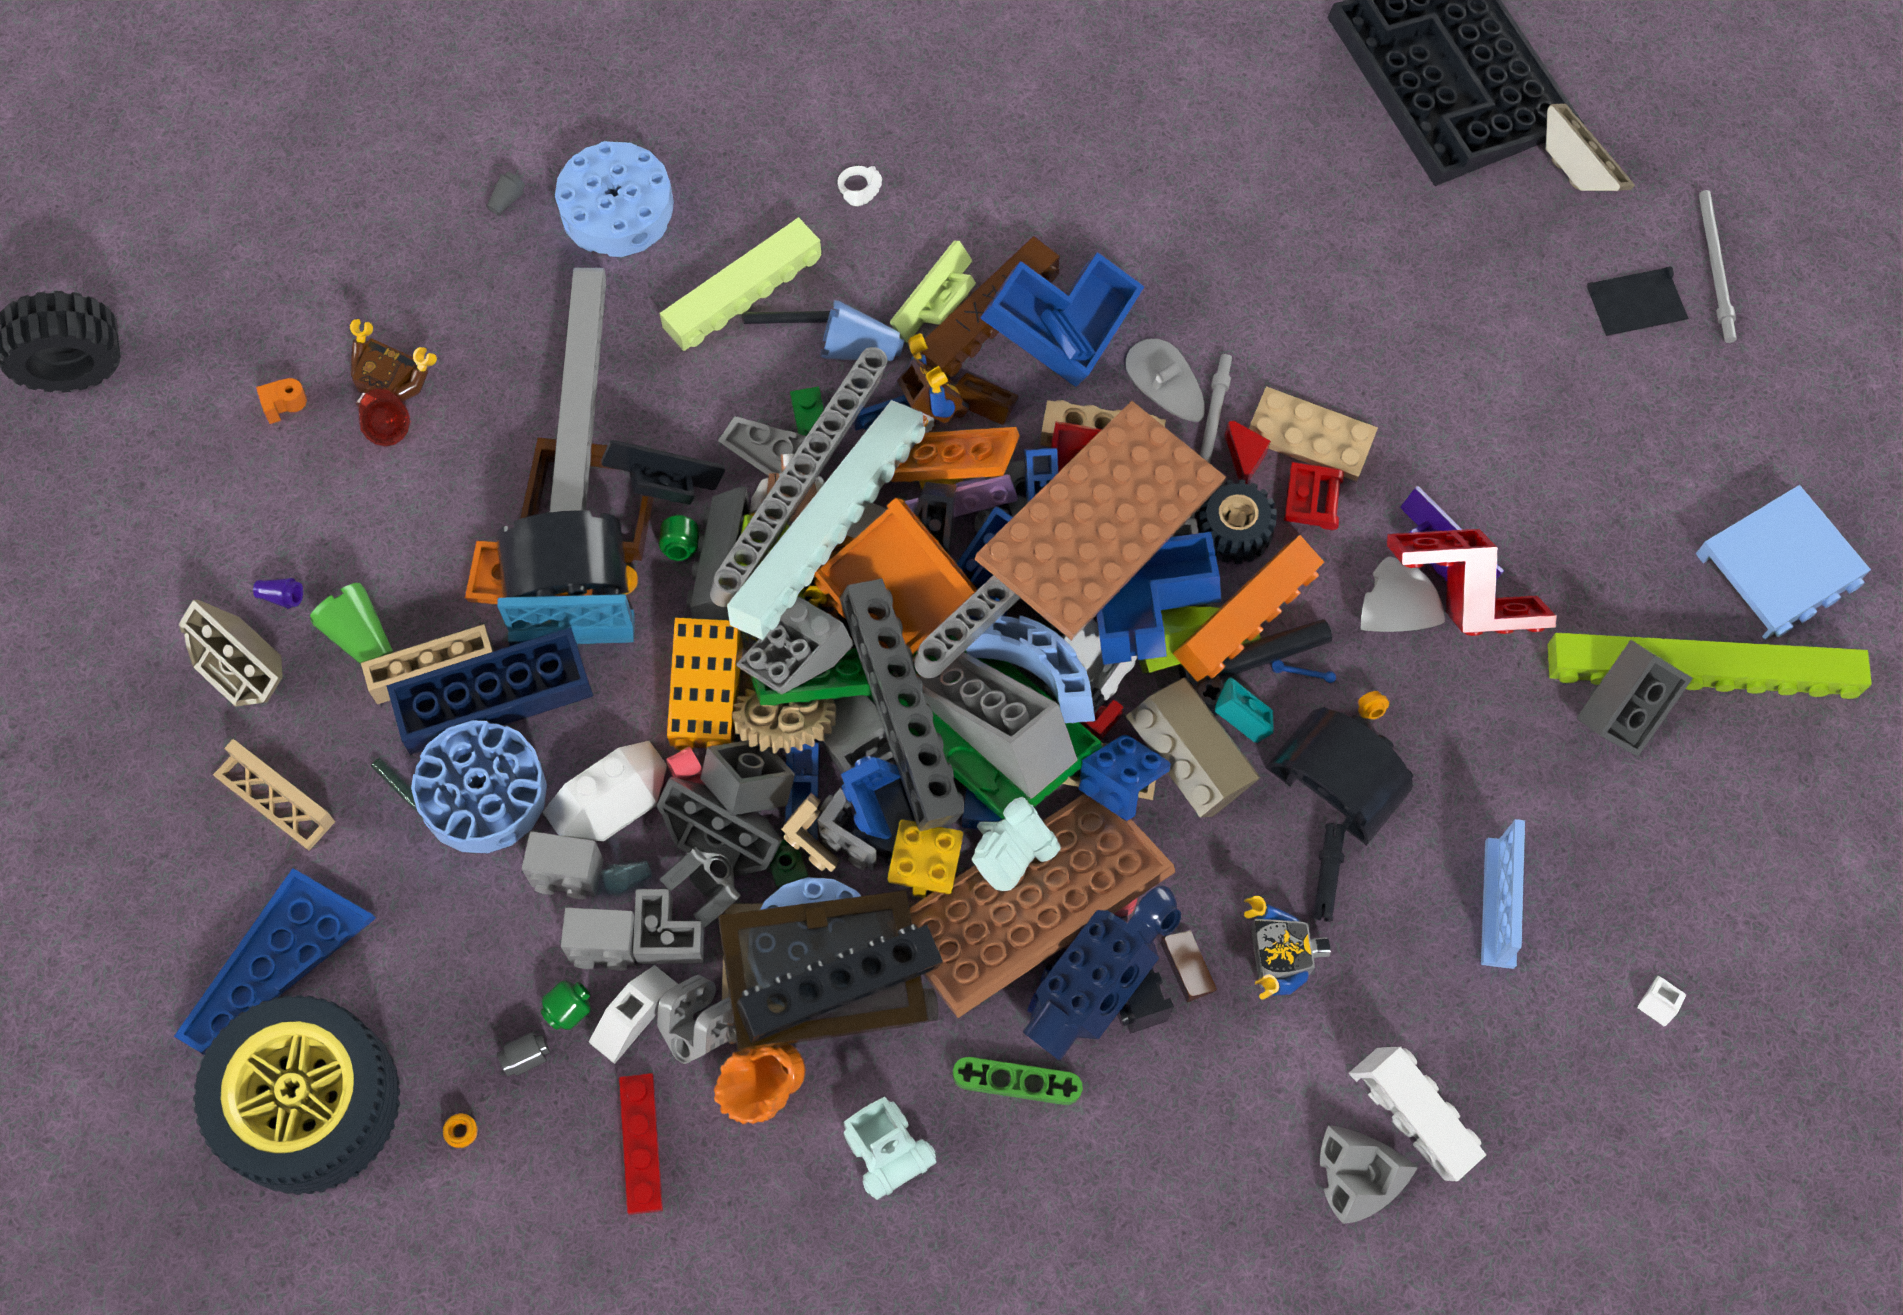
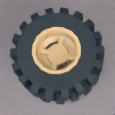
M1228 480L1225 486L1221 485L1200 507L1198 533L1211 532L1215 556L1217 558L1219 554L1222 555V562L1228 563L1229 558L1235 559V564H1241L1243 558H1246L1247 562H1251L1254 560L1255 554L1260 557L1264 554L1265 548H1268L1271 544L1277 517V510L1274 509L1275 503L1272 498L1267 499L1268 492L1265 489L1257 490L1258 485L1253 482L1249 486L1245 484L1246 480H1239L1238 484H1233L1232 480Z

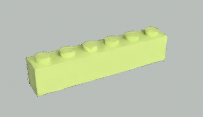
M798 217L660 312L663 329L683 351L691 346H698L709 333L722 329L728 320L737 314L746 312L751 304L758 299L768 297L774 288L781 283L791 281L797 272L804 267L814 265L821 256L820 239Z

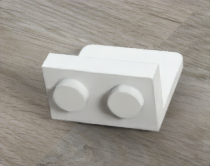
M1093 619L1072 641L1067 636H1062L1075 650L1077 658L1082 666L1085 667L1089 682L1092 681L1095 684L1094 687L1101 690L1104 700H1108V698L1116 693L1118 684L1125 674L1134 667L1137 656H1131L1132 661L1103 665L1098 624Z

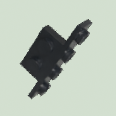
M610 440L601 459L602 466L630 472L633 493L691 505L695 497L693 486L716 490L725 473V466L722 464L617 440Z

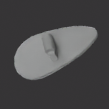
M1146 339L1136 343L1129 350L1125 359L1126 372L1130 380L1145 395L1171 414L1192 422L1201 421L1205 415L1203 395L1193 372L1179 350L1171 343L1161 339Z

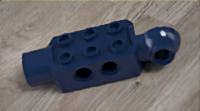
M1158 886L1149 891L1137 905L1135 914L1128 923L1108 910H1096L1037 988L1036 993L1041 1008L1023 1030V1033L1059 1061H1061L1077 1038L1099 1039L1158 961L1159 955L1154 939L1158 934L1163 936L1171 934L1180 923L1181 912L1177 909V901L1171 889L1166 886Z

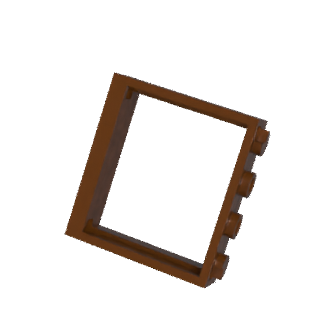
M537 438L520 519L538 514L548 463H555L557 439ZM591 444L590 467L613 469L604 467L601 463L608 445ZM642 496L634 542H623L625 563H632L633 560L642 561L654 497Z

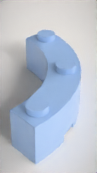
M968 616L971 620L979 621L975 616ZM1001 616L966 649L967 654L974 658L1002 660L1016 664L1034 673L1048 685L1056 696L1065 723L1095 721L1087 671L1077 658L1075 650L1052 629L1024 616H1020V619Z

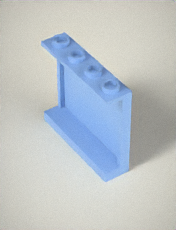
M1800 485L1708 539L1696 552L1702 563L1709 559L1713 560L1768 628L1762 636L1765 640L1774 634L1778 638L1783 636L1794 627L1792 623L1798 619L1801 623L1807 621L1817 613L1816 608L1819 606L1830 607L1841 598L1839 594L1845 590L1849 594L1856 591L1865 583L1862 579L1871 570Z

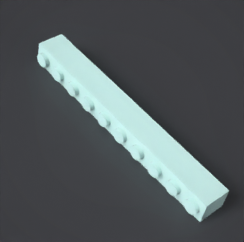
M893 400L889 402L727 604L731 626L762 640L770 630H774L777 627L782 614L787 608H791L795 604L798 594L804 586H808L812 582L814 573L818 568L827 563L835 546L844 541L847 531L853 523H857L861 519L867 505L876 500L881 487L885 482H890L896 468L900 463H904L907 460L913 446L922 441L925 434L923 412Z

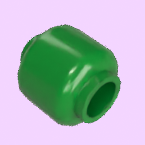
M684 515L666 518L660 526L658 544L660 551L674 561H683L692 557L698 549L700 531L698 524L693 519Z
M567 980L560 981L543 996V1008L540 1012L547 1023L554 1029L570 1030L590 1013L591 1006L588 998L591 997V994L579 981L575 984Z

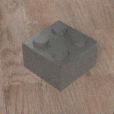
M748 740L707 747L700 779L733 816L787 806L795 774L776 753H773L771 747L760 751V744L750 747Z

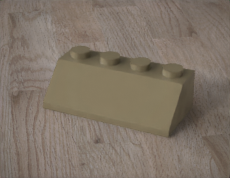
M1182 678L1149 696L1126 716L1150 750L1171 763L1170 771L1167 773L1200 818L1213 817L1261 778L1187 678Z

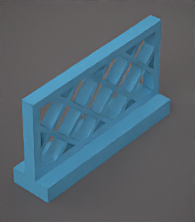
M626 594L498 598L497 607L509 631L508 642L510 646L570 627L577 644L634 642L635 613L634 610H630Z

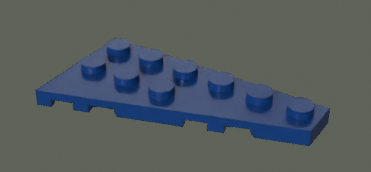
M292 868L174 1037L205 1055V1051L212 1045L214 1037L216 1038L220 1033L219 1031L225 1028L232 1019L234 1020L238 1017V1014L248 1011L251 1006L259 1005L260 1002L272 1001V998L279 997L374 921L376 917Z

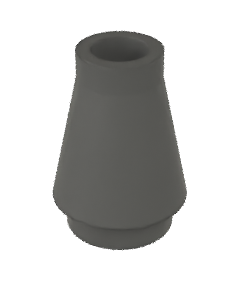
M508 171L504 176L500 175L486 207L500 216L504 210L524 194L525 183Z

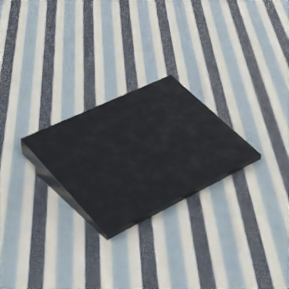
M1345 0L1334 3L1327 17L1434 186L1545 143L1547 136V110L1551 104H1567L1574 115L1581 120L1501 0Z

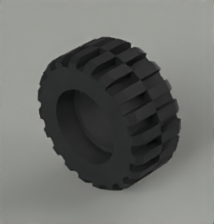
M54 291V293L36 292L34 296L25 295L20 297L17 302H10L0 312V368L9 379H12L14 383L20 386L24 384L28 389H42L44 392L52 393L53 391L71 392L74 389L80 391L87 389L90 385L96 386L101 384L104 379L110 378L120 364L121 353L115 315L102 302L99 303L93 297H83L81 293L76 292L71 294L64 293L63 291Z

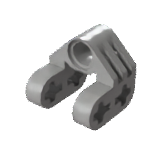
M695 975L667 990L661 997L658 1005L657 1027L673 1056L683 1064L689 1063L729 1041V1035L735 1032L730 997L704 1010L696 1021L693 1020V1014L708 1006L716 992L714 982L701 975Z

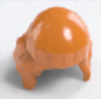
M791 1044L751 1050L749 1047L733 1052L732 1056L727 1058L720 1067L721 1074L717 1079V1084L714 1086V1100L721 1105L720 1111L722 1114L728 1113L729 1119H734L741 1124L768 1121L785 1107L789 1095L796 1092L803 1083L806 1071L804 1059L798 1049Z

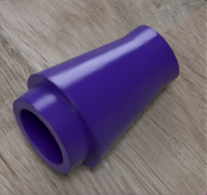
M293 578L257 580L253 587V595L255 598L290 609L301 603L303 586Z

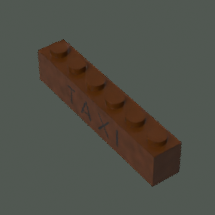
M1033 236L924 339L928 349L920 352V354L925 355L927 366L932 369L939 366L946 377L955 376L961 369L962 363L968 357H975L980 351L982 344L988 338L993 339L999 333V331L980 317L1011 271L1021 261L1052 283L1059 274L1060 256Z

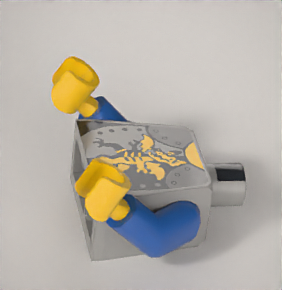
M1260 896L1247 898L1244 902L1249 903L1252 906V910L1245 911L1244 916L1246 918H1258L1254 919L1250 929L1258 980L1254 983L1255 985L1259 984L1260 988L1264 987L1265 992L1261 993L1259 997L1263 1000L1271 995H1290L1307 982L1309 975L1315 968L1314 958L1330 957L1328 937L1310 939L1309 927L1306 922H1300L1297 917L1266 904Z

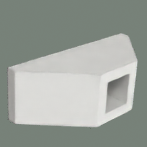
M655 965L630 981L606 1008L589 1043L615 1064L658 1014V1005L663 994L670 988L678 985V983Z

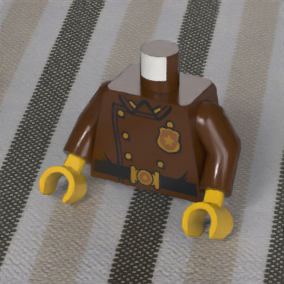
M354 319L350 324V330L357 338L353 340L351 377L358 392L362 393L356 405L364 412L372 413L378 402L395 408L400 402L418 395L428 374V369L426 368L436 363V355L428 353L426 359H424L427 349L419 347L414 351L413 357L372 338L367 341L366 337L370 336L373 332L372 324L365 322L364 330L361 332L359 329L360 319Z

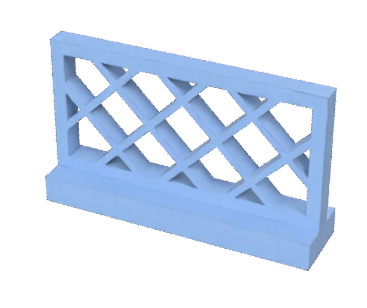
M1515 819L1499 839L1488 837L1485 840L1481 965L1511 969L1517 966V952L1522 947L1525 820Z

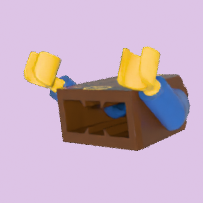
M919 333L910 337L908 344L913 357L897 380L910 406L943 423L949 422L953 415L963 418L968 412L969 403L963 400L954 383L946 377L939 366L934 369L927 366L925 355L920 354V352L928 349L922 334Z

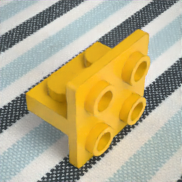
M900 820L888 873V882L913 887V896L921 898L926 897L927 890L951 894L963 840V832L944 827H936L919 832L916 822Z

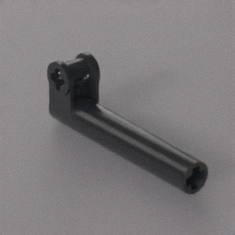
M1321 619L1243 643L1242 645L1245 648L1233 659L1230 660L1227 657L1222 662L1225 668L1212 679L1207 675L1197 682L1182 664H1178L1179 675L1181 679L1187 678L1213 715L1217 716L1215 706L1224 688L1221 679L1331 643V629L1327 621Z

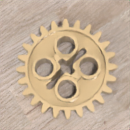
M746 689V696H738V703L734 704V712H732L735 733L740 734L741 741L749 740L750 747L760 744V751L772 747L773 753H776L779 748H784L786 753H790L791 747H796L799 751H803V744L814 747V739L824 741V733L831 734V726L836 725V704H834L832 698L812 700L810 702L781 703L775 706H760L756 691Z

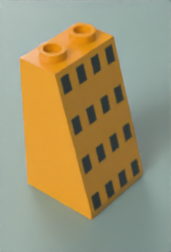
M675 618L667 738L670 746H674L677 750L682 751L689 746L692 750L694 747L706 748L707 750V747L734 743L735 726L733 725L732 712H734V704L738 703L741 668L736 664L742 658L743 642L741 631L731 626L728 620Z

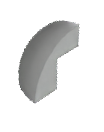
M1387 557L1378 565L1373 573L1375 587L1372 589V592L1365 594L1361 615V630L1380 632L1411 631L1445 623L1444 609L1440 596L1432 582L1418 568L1406 567L1394 557Z
M1328 1125L1320 1155V1166L1326 1168L1329 1184L1327 1188H1324L1325 1196L1333 1212L1343 1224L1357 1222L1375 1214L1388 1205L1405 1188L1418 1167L1391 1147L1374 1138L1350 1129Z

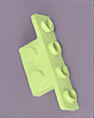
M960 241L952 242L891 319V326L894 330L900 332V338L904 339V342H908V339L915 335L923 323L940 325L968 297L969 292L975 286L976 282L972 276L963 274L972 262V259Z

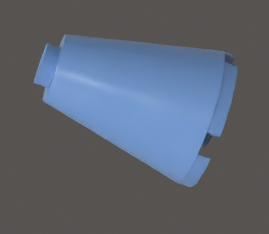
M834 300L833 306L837 310H830L823 341H826L824 349H821V358L857 360L861 353L869 347L881 349L885 352L888 361H893L895 356L900 357L904 344V339L899 338L900 332L841 301Z

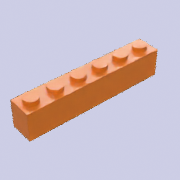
M1301 535L1297 536L1272 557L1172 654L1197 682L1207 675L1212 679L1225 668L1222 662L1227 657L1231 660L1245 648L1241 643L1246 638L1249 641L1254 639L1263 631L1261 624L1265 620L1269 623L1282 612L1279 606L1283 602L1288 605L1301 593L1298 588L1302 584L1306 587L1319 576L1316 570L1324 561Z

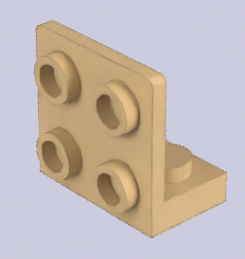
M810 793L785 822L781 829L786 833L783 838L795 849L798 850L800 847L805 849L810 854L809 861L818 869L823 871L827 868L832 872L836 868L839 859L806 831L820 813L817 807L821 801Z

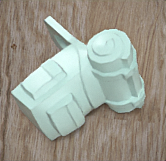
M1022 797L1014 799L1007 805L1003 812L1005 819L998 822H979L977 825L983 836L975 848V854L971 860L981 875L995 890H1011L1017 885L1029 863L1035 857L1041 862L1048 861L1055 857L1061 849L1055 834L1048 829L1033 805H1030Z
M885 1097L862 1108L844 1121L846 1129L844 1136L856 1157H863L868 1168V1172L863 1175L864 1188L867 1194H870L876 1200L886 1194L890 1195L893 1193V1190L920 1173H925L928 1168L937 1163L934 1148L923 1139L915 1142L906 1129L909 1125L905 1115H903L895 1102H889Z

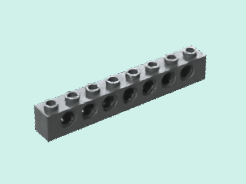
M883 579L847 585L839 599L918 830L920 832L953 824L964 813V800L961 793L956 790L953 781V768L945 759L942 737L938 732L936 733L933 724L932 708L924 699L921 677L915 673L912 664V651L909 646H906L903 639L901 620L895 616L892 607V594L889 589H886ZM868 613L875 614L879 620L873 619ZM878 641L887 644L888 648L882 647ZM888 670L895 671L899 677L892 676ZM898 699L905 700L909 707L903 706ZM908 728L915 729L919 736L911 734ZM918 757L925 758L929 766L923 765ZM929 786L936 788L940 796L932 794Z

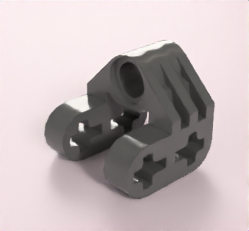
M697 847L689 851L659 879L671 892L690 876V882L704 896L710 898L693 915L697 921H701L703 927H706L741 896L734 888L733 867L729 859L720 854L700 852Z

